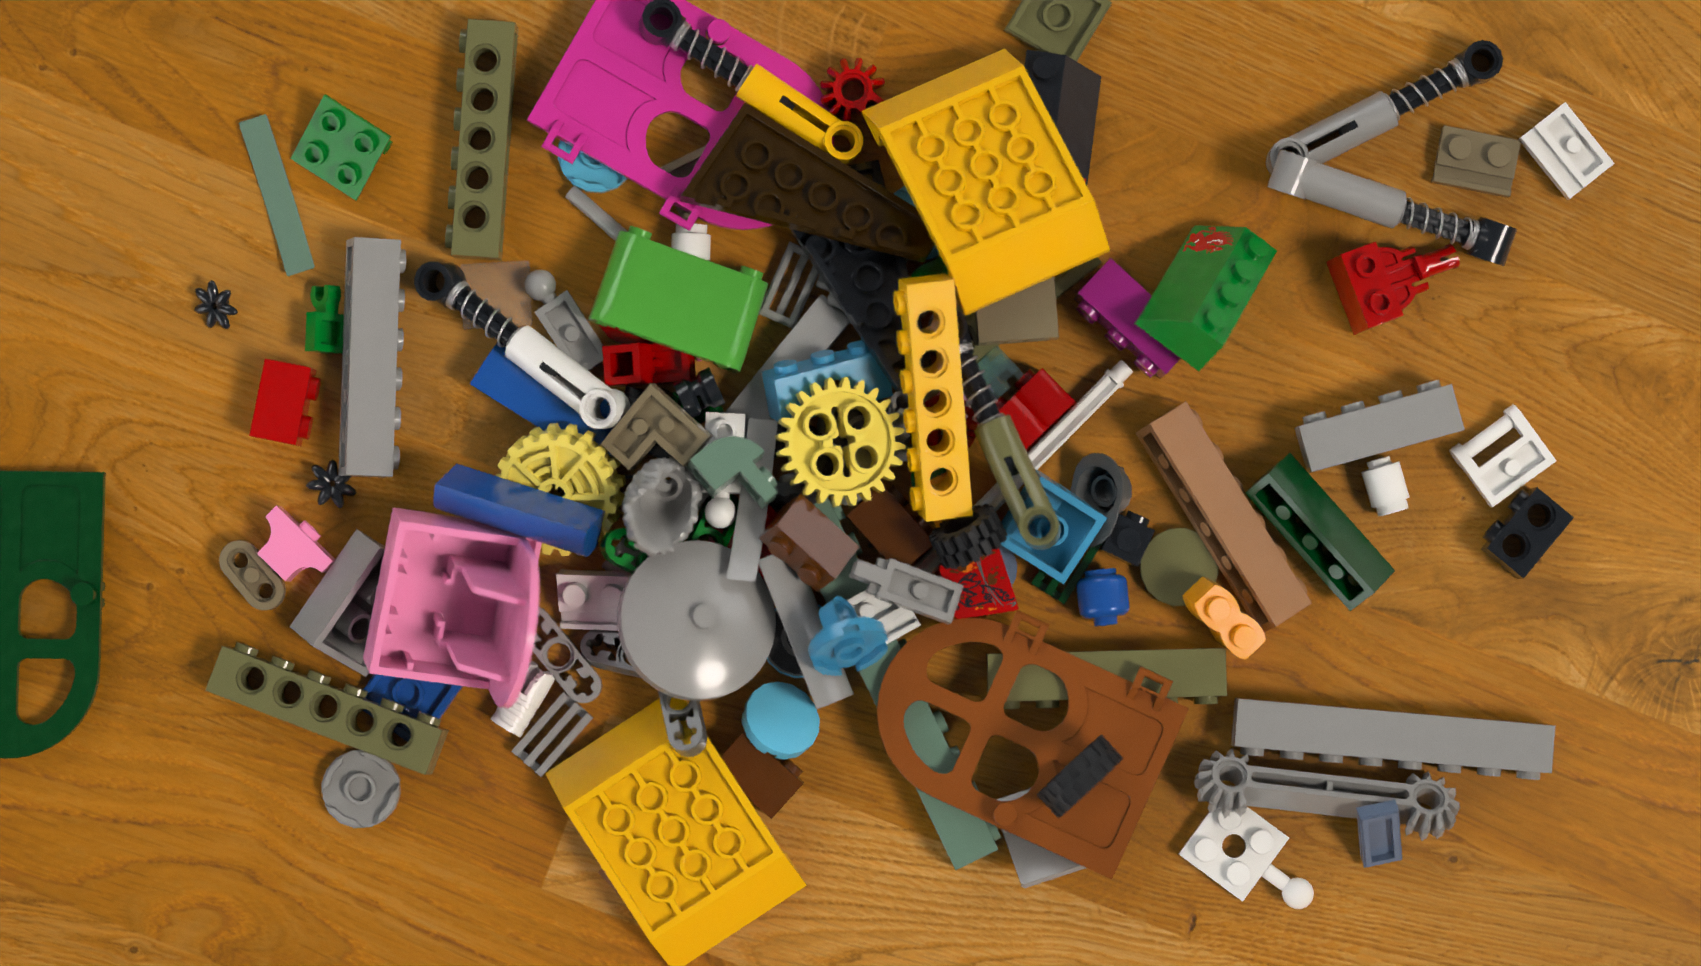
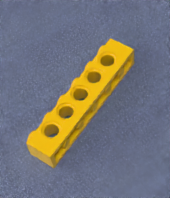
M947 274L898 279L899 290L894 291L893 301L895 312L897 315H901L902 330L897 331V346L900 355L904 354L906 370L900 371V383L903 394H908L909 409H904L903 419L905 430L907 433H911L912 448L907 449L908 468L915 475V487L910 488L911 506L913 511H918V514L926 522L973 516L954 279ZM926 310H932L934 318L930 326L919 329L917 327L918 316ZM936 350L937 358L935 363L928 368H921L920 359L926 351ZM938 389L940 391L939 401L934 406L924 407L923 400L925 395L931 390ZM934 429H942V440L937 445L928 446V434ZM938 468H946L945 479L939 484H930V476L933 471Z

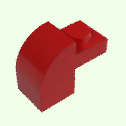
M657 343L602 346L604 382L607 386L626 387L630 385L637 387L649 386L650 384L666 385V383H675L682 379L692 380L696 378L694 356Z

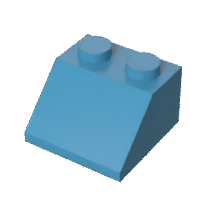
M1036 469V473L1059 520L1061 527L1060 538L1050 549L1036 550L1031 548L1023 540L1009 510L1001 521L1008 535L1006 536V541L1002 542L1001 545L1064 584L1107 520V517L1073 492ZM1024 486L1020 495L1028 510L1030 507H1034V504ZM1043 518L1036 519L1031 523L1029 533L1036 538L1045 537L1051 530V523Z

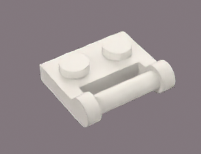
M1514 404L1503 411L1504 416L1463 445L1458 443L1449 450L1453 459L1463 469L1490 507H1494L1556 462L1554 456ZM1515 428L1521 436L1519 439L1480 467L1477 466L1472 457L1511 429Z

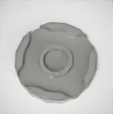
M352 750L337 757L326 769L321 783L323 800L329 814L339 823L352 828L372 827L385 821L396 809L401 796L400 777L394 765L388 760L362 750Z

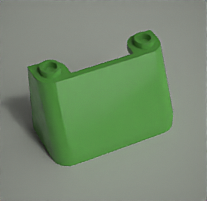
M630 226L628 232L619 231L588 321L604 327L619 328L618 331L700 358L702 361H713V364L718 365L717 367L733 373L740 372L768 287V283L762 281L764 273L745 266H741L738 272L650 240L652 233L634 226Z

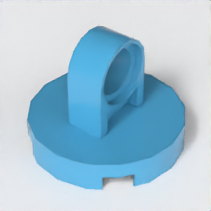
M836 596L820 608L819 617L823 630L811 640L808 647L816 671L824 675L838 676L843 675L841 668L855 665L857 671H860L876 663L888 650L886 644L888 637L883 623L875 618L858 617L855 609L846 599Z

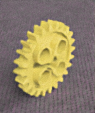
M832 377L827 378L824 382V391L815 382L809 385L811 397L803 391L798 392L796 397L800 406L793 403L787 404L785 408L792 417L781 418L778 421L781 426L787 428V431L775 436L776 440L786 443V448L776 452V456L788 457L789 460L781 468V471L793 470L795 472L790 485L803 482L805 484L802 491L804 496H808L813 491H816L817 504L823 503L830 496L832 507L840 506L843 497H845L849 507L854 506L857 502V493L864 502L872 499L870 488L878 493L883 492L885 488L880 479L894 480L896 477L889 467L900 466L903 463L894 456V452L906 448V445L895 442V436L902 434L905 430L904 428H893L892 422L900 414H887L885 410L891 400L887 399L878 403L876 401L879 392L878 388L872 389L867 394L864 393L865 384L863 380L858 381L852 389L850 388L848 377L840 380L838 388H836ZM832 407H835L838 410V426L836 425L835 418L831 413ZM851 409H857L863 414L864 425L861 429L852 428L849 424L847 415ZM812 416H819L824 420L826 431L823 436H816L810 431L809 420ZM838 436L848 440V445L842 449L840 446L833 445V439ZM858 448H864L871 454L872 462L868 469L861 468L856 463L855 453ZM820 455L828 456L833 462V471L829 476L822 475L816 467V461ZM843 458L849 469V477L843 475Z

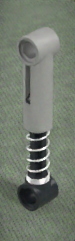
M1481 40L1474 42L1465 51L1455 55L1454 60L1449 61L1446 67L1442 69L1435 68L1433 73L1428 76L1420 75L1418 81L1414 83L1406 82L1404 88L1400 90L1392 89L1390 95L1379 91L1287 138L1280 139L1267 154L1266 166L1268 171L1272 174L1280 149L1290 150L1294 154L1323 164L1397 127L1401 115L1409 111L1414 114L1413 109L1423 104L1428 106L1427 102L1437 97L1442 99V95L1451 90L1457 92V87L1465 88V86L1472 87L1487 83L1499 73L1502 67L1503 56L1501 50L1490 41ZM1479 53L1487 57L1490 64L1488 71L1479 72L1474 69L1471 63L1473 54ZM1338 131L1339 137L1308 152L1307 146Z
M1282 149L1279 151L1267 186L1391 229L1401 223L1406 225L1407 229L1413 227L1421 230V234L1428 232L1436 235V239L1443 237L1449 239L1451 244L1454 241L1458 242L1462 248L1467 249L1468 255L1501 266H1505L1517 232L1516 228L1483 217H1479L1477 220H1471L1469 217L1461 219L1457 217L1455 212L1446 214L1443 213L1440 207L1435 209L1428 208L1425 202L1417 204L1413 202L1411 197L1406 198V192L1341 171Z

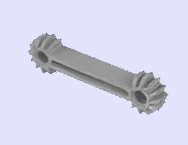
M1233 749L1227 752L1226 757L1216 750L1211 755L1210 760L1204 759L1200 763L1199 773L1196 774L1194 780L1195 788L1199 789L1197 794L1198 802H1209V813L1217 808L1221 809L1224 818L1230 815L1231 810L1241 817L1246 812L1247 806L1357 818V807L1395 799L1399 809L1400 824L1407 825L1405 828L1406 836L1416 831L1419 833L1421 841L1426 839L1429 833L1438 840L1445 830L1449 831L1452 829L1456 822L1455 816L1460 809V802L1454 800L1456 788H1444L1445 778L1442 777L1434 781L1429 771L1423 774L1422 779L1412 773L1411 776H1408L1405 784L1248 765V754L1239 759L1235 757ZM1227 780L1234 783L1236 786H1227L1223 784L1221 781ZM1418 803L1427 804L1432 809H1425L1421 807Z

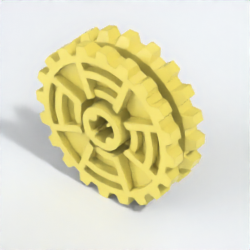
M550 423L546 431H543L539 426L529 432L530 435L522 436L507 450L506 457H503L497 465L501 473L495 476L604 510L605 514L598 542L601 541L622 513L618 508L622 505L625 495L620 491V488L626 484L625 475L617 473L616 469L621 465L620 461L615 457L610 458L607 454L608 451L601 443L598 444L594 441L595 433L590 430L584 435L578 433L577 425L569 424L563 430L560 429L558 423ZM561 487L563 490L558 492L556 489ZM544 543L541 545L542 554L551 555L554 549L559 550L561 556H569L572 553Z

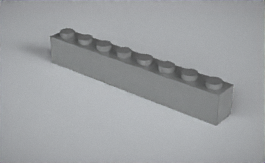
M1235 698L1231 745L1240 747L1241 755L1264 756V749L1280 750L1279 758L1303 760L1304 752L1319 753V761L1343 763V756L1359 757V765L1382 766L1383 759L1398 760V768L1422 770V762L1438 764L1437 771L1461 773V766L1477 767V775L1500 777L1501 769L1516 770V778L1540 780V773H1552L1555 726Z

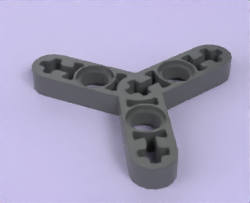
M590 630L584 635L581 640L580 649L590 665L599 669L641 678L634 668L627 664L618 632ZM603 641L610 650L617 651L615 657L612 652L600 650L596 656L592 648L593 646H600ZM658 690L667 736L671 746L678 754L684 757H694L700 754L707 744V732L700 701H689L685 708L674 710L670 707L672 697ZM686 720L692 733L696 734L691 736V743L688 745L679 740L685 736L684 728L680 721Z

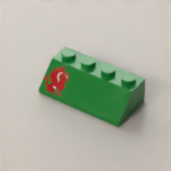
M1194 225L1135 324L1197 371H1200L1226 343L1277 250L1247 227Z

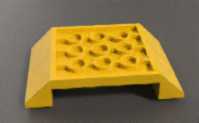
M1005 48L862 111V115L879 147L884 145L948 269V276L954 279L955 297L965 316L1110 251L1094 198L1024 65Z
M674 697L670 701V707L674 710H681L688 705L687 700ZM660 698L545 773L570 820L650 943L669 966H685L807 886L786 852H783L709 737L707 736L705 749L694 757L681 756L674 750L668 740ZM686 720L680 721L683 725L685 736L679 740L688 745L691 743V736L696 734L692 733Z

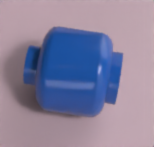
M1116 568L1085 571V578L1077 582L1079 613L1085 619H1094L1095 627L1118 624L1117 617L1128 613L1130 604L1127 580L1123 575L1116 574Z

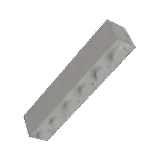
M353 237L346 240L338 476L393 477V469L397 470L399 467L400 450L399 446H394V432L399 430L401 425V409L395 406L396 391H400L402 387V368L397 367V351L401 352L403 349L404 332L403 328H398V312H403L405 306L404 289H399L400 273H404L406 269V251L401 249V240Z

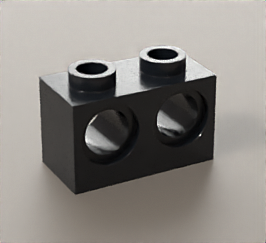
M1538 487L1531 488L1528 492L1524 489L1519 491L1508 505L1512 512L1503 522L1497 519L1483 535L1487 542L1481 550L1516 579L1525 578L1574 518ZM1534 504L1541 506L1546 514L1544 523L1539 527L1532 525L1527 516L1529 508ZM1508 535L1516 536L1521 544L1520 552L1515 557L1506 555L1502 548L1503 540Z

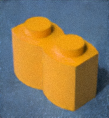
M1202 576L1182 595L1190 613L1206 624L1214 639L1235 656L1246 660L1266 641L1265 634L1260 625L1240 610L1236 599L1229 591L1211 579Z

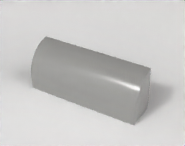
M773 554L760 559L759 566L816 709L853 695L854 693L844 668H841L843 675L832 676L816 671L813 666L808 647L811 640L823 630L819 617L820 608L811 586L802 582L791 567Z

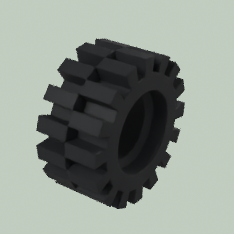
M984 504L982 507L976 505L972 508L973 516L943 521L939 524L940 527L935 528L932 531L933 534L929 535L930 542L945 569L950 567L951 569H957L960 565L965 567L971 561L976 563L980 561V557L984 555L989 556L992 554V549H998L1002 546L1001 543L1006 541L1007 532L992 505Z

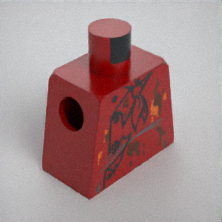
M999 548L992 549V554L980 557V561L976 563L971 561L965 567L960 565L957 569H951V567L945 569L943 565L938 566L940 577L964 586L954 614L955 620L1011 612L1019 609Z

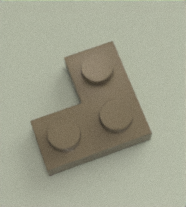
M650 384L602 441L601 445L628 470H634L656 443L685 467L688 466L689 460L700 452L713 436L656 384Z

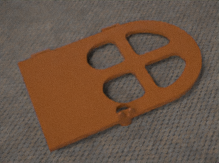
M1019 610L1016 611L1010 626L981 618L953 619L951 624L938 623L925 629L908 641L893 658L885 672L877 704V720L882 743L892 763L902 776L920 791L1109 879H1113L1189 708L1166 698L1173 681L1140 666L1134 681L1130 682L1043 642V638L1050 624ZM1021 620L1039 628L1035 637L1017 629ZM973 642L990 644L997 647L1002 653L1003 660L985 699L981 702H974L929 680L927 664L931 657L944 648L960 643ZM1026 665H1037L1056 674L1062 680L1067 690L1068 710L1062 723L1051 730L1038 731L1007 717L1004 713V704L1021 668ZM1144 677L1162 684L1159 694L1141 686ZM916 701H924L966 720L970 725V733L954 768L949 773L941 774L929 768L918 757L908 740L904 728V715L908 707ZM1102 734L1123 759L1081 800L1058 818L1037 796V793ZM993 736H1001L1027 748L1035 755L1038 763V777L1033 787L1026 794L1012 801H999L977 791L971 781L988 740Z

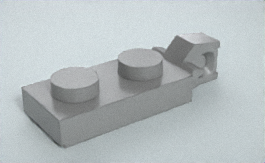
M877 558L875 565L858 559L856 562H853L849 574L850 578L868 584L866 593L874 595V598L945 624L952 623L964 587L956 582L891 558L888 560Z

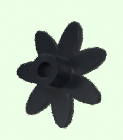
M213 280L209 281L207 291L202 288H196L195 294L203 303L197 305L195 311L200 314L208 313L206 317L208 328L214 327L216 322H218L222 328L229 329L230 323L227 315H236L238 313L236 308L229 305L231 291L224 290L218 293V288Z
M335 460L329 461L327 470L318 465L312 466V471L318 479L309 481L306 487L311 490H321L317 500L319 505L325 504L331 497L334 504L338 508H342L344 505L342 494L347 496H354L356 494V490L346 484L352 476H338V466Z

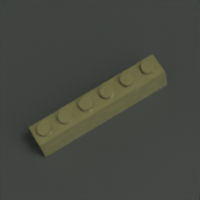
M1226 648L1067 652L1130 682L1134 681L1140 666L1168 678L1173 683L1166 698L1178 703V697H1194V704H1218L1217 696H1227ZM1002 653L986 654L987 694L1002 663ZM1026 665L1021 668L1004 704V709H1020V701H1036V708H1059V700H1068L1067 690L1062 680L1056 674L1037 665ZM1144 677L1141 686L1159 694L1162 684Z

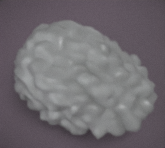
M673 457L668 459H651L643 465L641 470L637 471V474H634L632 482L628 484L622 502L623 512L625 513L623 521L624 526H626L628 540L634 541L636 549H640L641 552H645L648 556L653 557L656 554L664 555L666 551L674 553V545L679 541H684L688 537V533L693 531V524L698 519L697 511L699 501L703 495L702 488L690 470L686 471L685 467Z

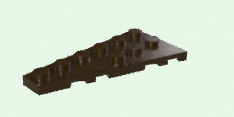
M746 103L743 104L680 198L682 202L923 263L935 247L916 207Z

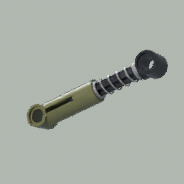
M957 311V324L960 327L958 336L963 393L967 397L966 406L973 410V421L979 423L977 429L974 430V434L1023 540L1033 549H1050L1060 538L1061 527L1011 416L999 412L995 403L998 399H993L989 390L991 385H987L982 375L985 370H980L975 360L978 356L973 355V339L970 335L968 323L962 313ZM934 315L930 318L928 326L932 323ZM1020 474L1034 504V507H1030L1028 510L1012 476ZM1039 518L1046 519L1051 523L1050 532L1042 538L1033 537L1029 533L1031 523Z

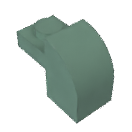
M737 436L717 439L689 460L687 468L712 498L736 479H738L761 509L775 500L778 493L774 488L777 486V482L772 474L764 466L758 468L755 465L762 459L765 451L749 439Z

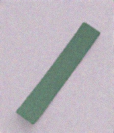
M264 114L239 123L265 202L286 275L291 276L313 269L315 267L268 117Z

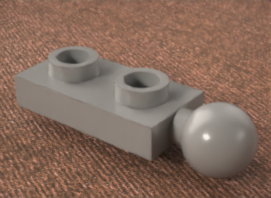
M542 269L531 272L525 280V290L532 299L542 301L544 304L534 312L556 346L588 371L603 363L602 346L604 345L570 293L566 290L559 296L555 294L556 281L550 272Z

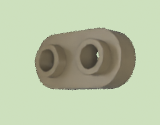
M241 540L228 543L222 549L219 557V564L224 574L252 607L258 610H272L278 607L286 595V586L283 579L257 554L259 550L252 543ZM239 553H244L248 557V563L243 568H239L235 564V557ZM265 583H269L273 588V593L269 598H263L260 594V587Z

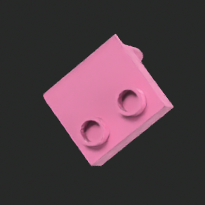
M393 508L363 655L368 672L370 674L488 689L498 707L510 708L516 702L523 687L534 645L539 606L538 560L542 543L466 518Z

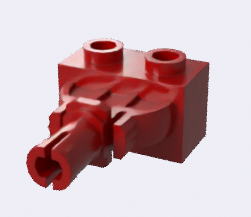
M1375 241L1327 261L1328 269L1353 334H1359L1404 316L1402 310L1412 302L1415 295L1429 289L1428 282L1415 287L1412 284L1459 267L1458 256L1440 261L1441 258L1456 253L1454 246L1447 244L1442 248L1403 261L1402 258L1416 253L1413 246L1397 250L1390 247H1378Z

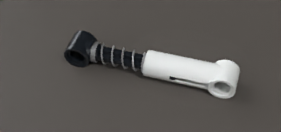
M427 262L418 268L414 277V285L417 293L422 298L437 301L451 310H459L463 319L473 321L474 328L485 330L486 337H494L499 347H505V357L577 411L586 425L595 429L614 428L631 408L628 397L622 391L611 389L531 326H516L512 322V317L507 319L500 313V308L494 309L490 306L488 298L483 300L475 294L476 289L471 290L463 270L458 265L450 262ZM441 272L445 283L439 291L436 286V277ZM604 399L610 404V414L606 419L600 412V404Z

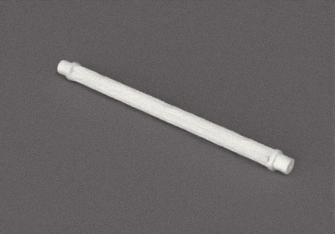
M1120 360L1111 370L1107 369L1104 372L1105 375L1027 452L1035 470H1038L1118 388L1121 389L1124 386L1123 382L1133 373L1132 369L1125 362ZM1020 474L1012 476L1017 489H1019L1024 484ZM996 483L974 506L980 505L982 507L984 504H989V506L992 505L995 511H997L1006 502L998 484ZM932 547L913 567L934 574L942 563Z

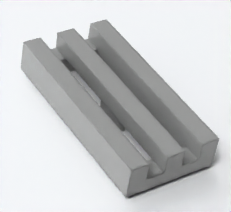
M789 242L759 312V315L791 329L797 324L819 275L813 266L791 317L783 316L809 259L801 246ZM797 253L801 256L776 312L769 310L793 254Z
M563 692L511 752L542 777L594 717L576 701L571 699L566 692ZM566 703L570 709L530 754L525 752L524 749ZM577 713L582 719L540 765L536 761L538 756Z

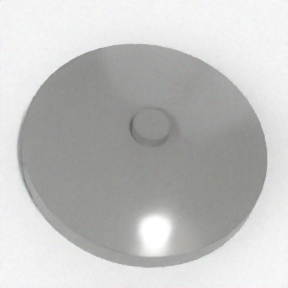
M684 541L674 545V553L666 551L664 555L656 554L653 557L649 556L630 575L620 596L617 628L622 649L628 661L638 675L649 685L674 698L705 701L723 697L736 691L748 683L760 671L773 645L776 617L770 591L758 571L754 582L727 579L732 549L723 545L707 541Z

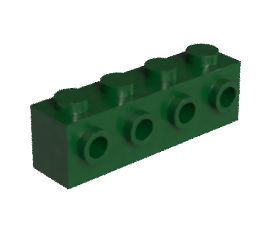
M1291 453L1287 454L1245 492L1349 611H1352L1374 594L1395 572L1394 568Z

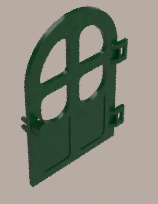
M0 470V758L27 757L54 747L79 726L94 701L100 678L102 607L105 606V599H102V592L105 591V583L103 582L105 472ZM49 579L58 582L69 590L71 599L77 607L76 629L70 638L30 639L22 635L20 629L21 599L25 589L33 582ZM28 658L69 660L74 666L75 677L64 703L43 723L33 725L24 722L18 714L19 667L21 662Z

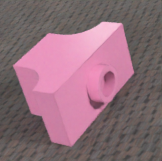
M275 506L265 516L271 527L270 538L257 554L284 581L291 582L302 570L310 567L316 568L322 573H327L336 559L317 542L321 535L306 520L299 524L283 507Z

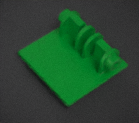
M325 94L290 159L354 200H358L381 155H385L388 152L393 141L390 140L391 136Z

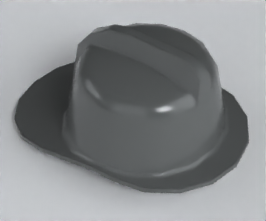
M1091 453L1082 458L1076 466L1070 490L1107 517V520L1089 547L1102 544L1111 535L1119 513L1126 509L1132 497V485L1124 468L1118 466L1113 458L1104 453Z

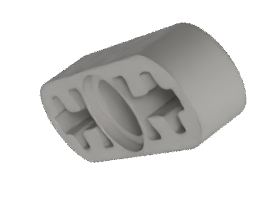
M538 607V616L541 615L544 618L541 628L547 635L554 629L558 636L549 639L540 650L536 646V642L541 641L542 638L536 632L532 651L547 670L553 674V677L571 699L579 703H588L595 700L602 691L600 675L585 659L566 633L560 629V626L545 609ZM556 643L565 644L570 650V660L564 666H555L548 659V651ZM577 660L583 664V667L576 669L580 676L583 678L591 676L594 680L591 684L593 693L589 696L585 692L579 695L575 692L574 688L577 687L578 683L572 675H569L566 681L560 675L562 672L571 669Z

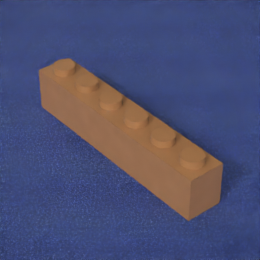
M1187 402L1182 403L1135 433L1244 609L1260 625L1263 632L1277 627L1312 604L1307 596L1305 584L1290 569L1286 562L1285 552L1272 540L1265 528L1266 525L1262 515L1252 508L1244 495L1245 491L1242 483L1231 474L1224 463L1222 451L1215 443L1211 442L1203 429L1200 416L1189 407Z

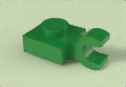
M312 286L310 297L316 311L306 312L305 351L336 355L343 354L344 314H338L341 298L340 286Z

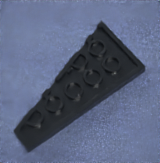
M879 160L849 165L855 171L886 189ZM790 229L896 392L902 391L900 371L906 370L904 354L900 355L897 346V331L902 330L901 315H897L895 312L893 294L894 291L899 290L898 279L909 278L905 258ZM918 316L917 327L923 329L920 316ZM926 351L920 359L921 368L932 366L929 351Z

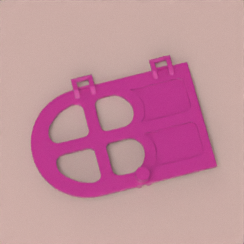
M595 0L527 119L528 122L548 133L541 147L571 164L574 163L581 151L665 199L666 202L659 214L689 231L697 218L718 227L734 230H753L772 226L773 224L680 201L681 194L745 102L734 96L726 110L716 111L686 93L681 84L680 76L682 66L688 60V54L680 49L675 51L669 46L653 45L647 42L640 33L639 21L645 7L653 0ZM670 0L679 7L682 16L693 27L692 30L699 29V34L706 38L707 30L708 39L713 38V43L722 44L717 46L719 48L726 47V52L734 57L739 56V60L747 67L749 65H752V67H755L756 64L760 65L828 112L830 111L828 105L821 104L820 99L823 97V94L816 83L798 65L731 27L725 20L717 19L688 1ZM655 14L650 17V22L654 28L658 30L670 28V21L665 15ZM671 112L682 115L705 128L710 135L709 142L692 172L686 177H676L662 170L651 161L646 149L648 126L653 119L664 113ZM835 136L832 137V145H833V147H834ZM555 138L572 146L573 148L570 153L553 145L552 143ZM673 204L690 213L689 218L685 220L671 212L670 209Z

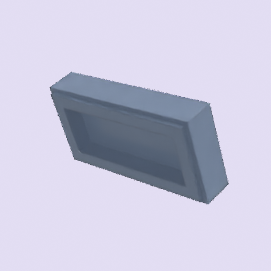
M1396 800L1357 807L1360 857L1363 867L1367 868L1402 860L1399 809Z

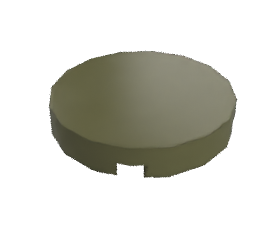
M1187 528L1168 529L1155 535L1149 542L1140 562V577L1146 590L1158 601L1171 606H1186L1182 595L1202 576L1214 582L1218 576V565L1197 532Z

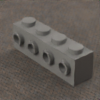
M1435 380L1416 386L1418 393L1403 397L1402 391L1399 390L1378 396L1380 404L1365 408L1363 401L1341 406L1342 414L1327 418L1325 411L1302 417L1304 425L1296 427L1295 432L1306 471L1308 473L1465 430L1452 384L1441 387L1440 380Z

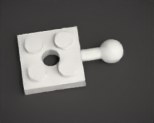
M1248 807L1241 817L1231 810L1230 815L1224 818L1222 810L1218 808L1208 813L1178 853L1242 902L1261 876L1282 891L1284 902L1293 909H1303L1313 900V887L1307 880L1298 877L1290 879L1271 864L1289 837ZM1231 834L1241 836L1245 842L1243 854L1236 858L1228 857L1222 849L1224 839Z

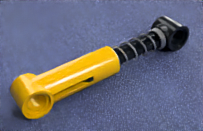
M653 0L645 7L639 21V30L647 42L653 45L669 46L675 51L682 50L688 54V60L694 58L701 63L702 69L707 67L713 71L715 78L720 76L728 81V87L734 85L737 92L735 96L842 163L846 165L851 163L859 154L863 146V135L855 124L840 120L760 65L756 64L755 67L749 65L747 67L739 61V56L734 58L728 54L726 47L719 48L713 44V38L707 40L699 34V29L692 30L693 27H691V24H688L686 18L682 16L679 7L670 0ZM655 14L665 15L670 21V28L666 30L654 28L650 22V17ZM836 135L846 137L851 145L850 151H837L832 145V137Z

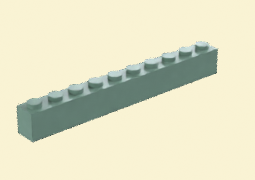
M828 497L823 503L814 504L844 532L840 520L846 518L841 505L832 507L831 499H828ZM854 532L847 534L857 545H859V542ZM861 547L857 549L837 578L820 589L826 604L836 596L848 600L867 589L868 584L849 577L853 562H856L858 560L857 556L863 553ZM905 638L900 641L895 639L888 643L887 652L876 663L859 671L876 707L885 672L899 650L907 643ZM916 701L912 703L904 715V728L913 750L933 771L941 774L951 772L957 762L960 751L957 745L949 748L943 736L944 733L950 730L940 710L932 713L927 702ZM972 781L974 788L979 791L975 782ZM916 788L955 870L999 850L995 841L1002 837L996 826L933 798Z

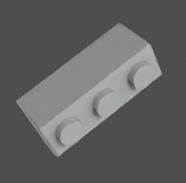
M356 529L296 616L290 628L313 647L366 677L369 672L363 660L385 546Z

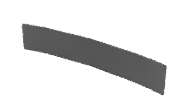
M750 418L748 420L747 439L755 442L765 451L762 459L755 465L758 468L764 466L772 474L778 422L776 420ZM742 484L726 578L754 582L757 576L762 541L759 537L764 532L768 505L761 509Z

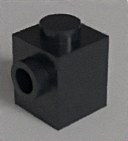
M1128 510L1126 516L1118 515L1111 535L1103 542L1099 551L1133 567H1138L1155 530L1147 527L1150 520Z

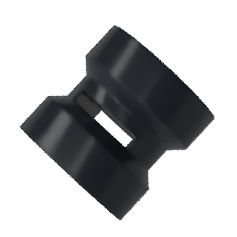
M710 368L698 372L697 377L692 380L682 379L673 383L684 410L692 418L699 416L702 409L707 407L715 409L725 404Z

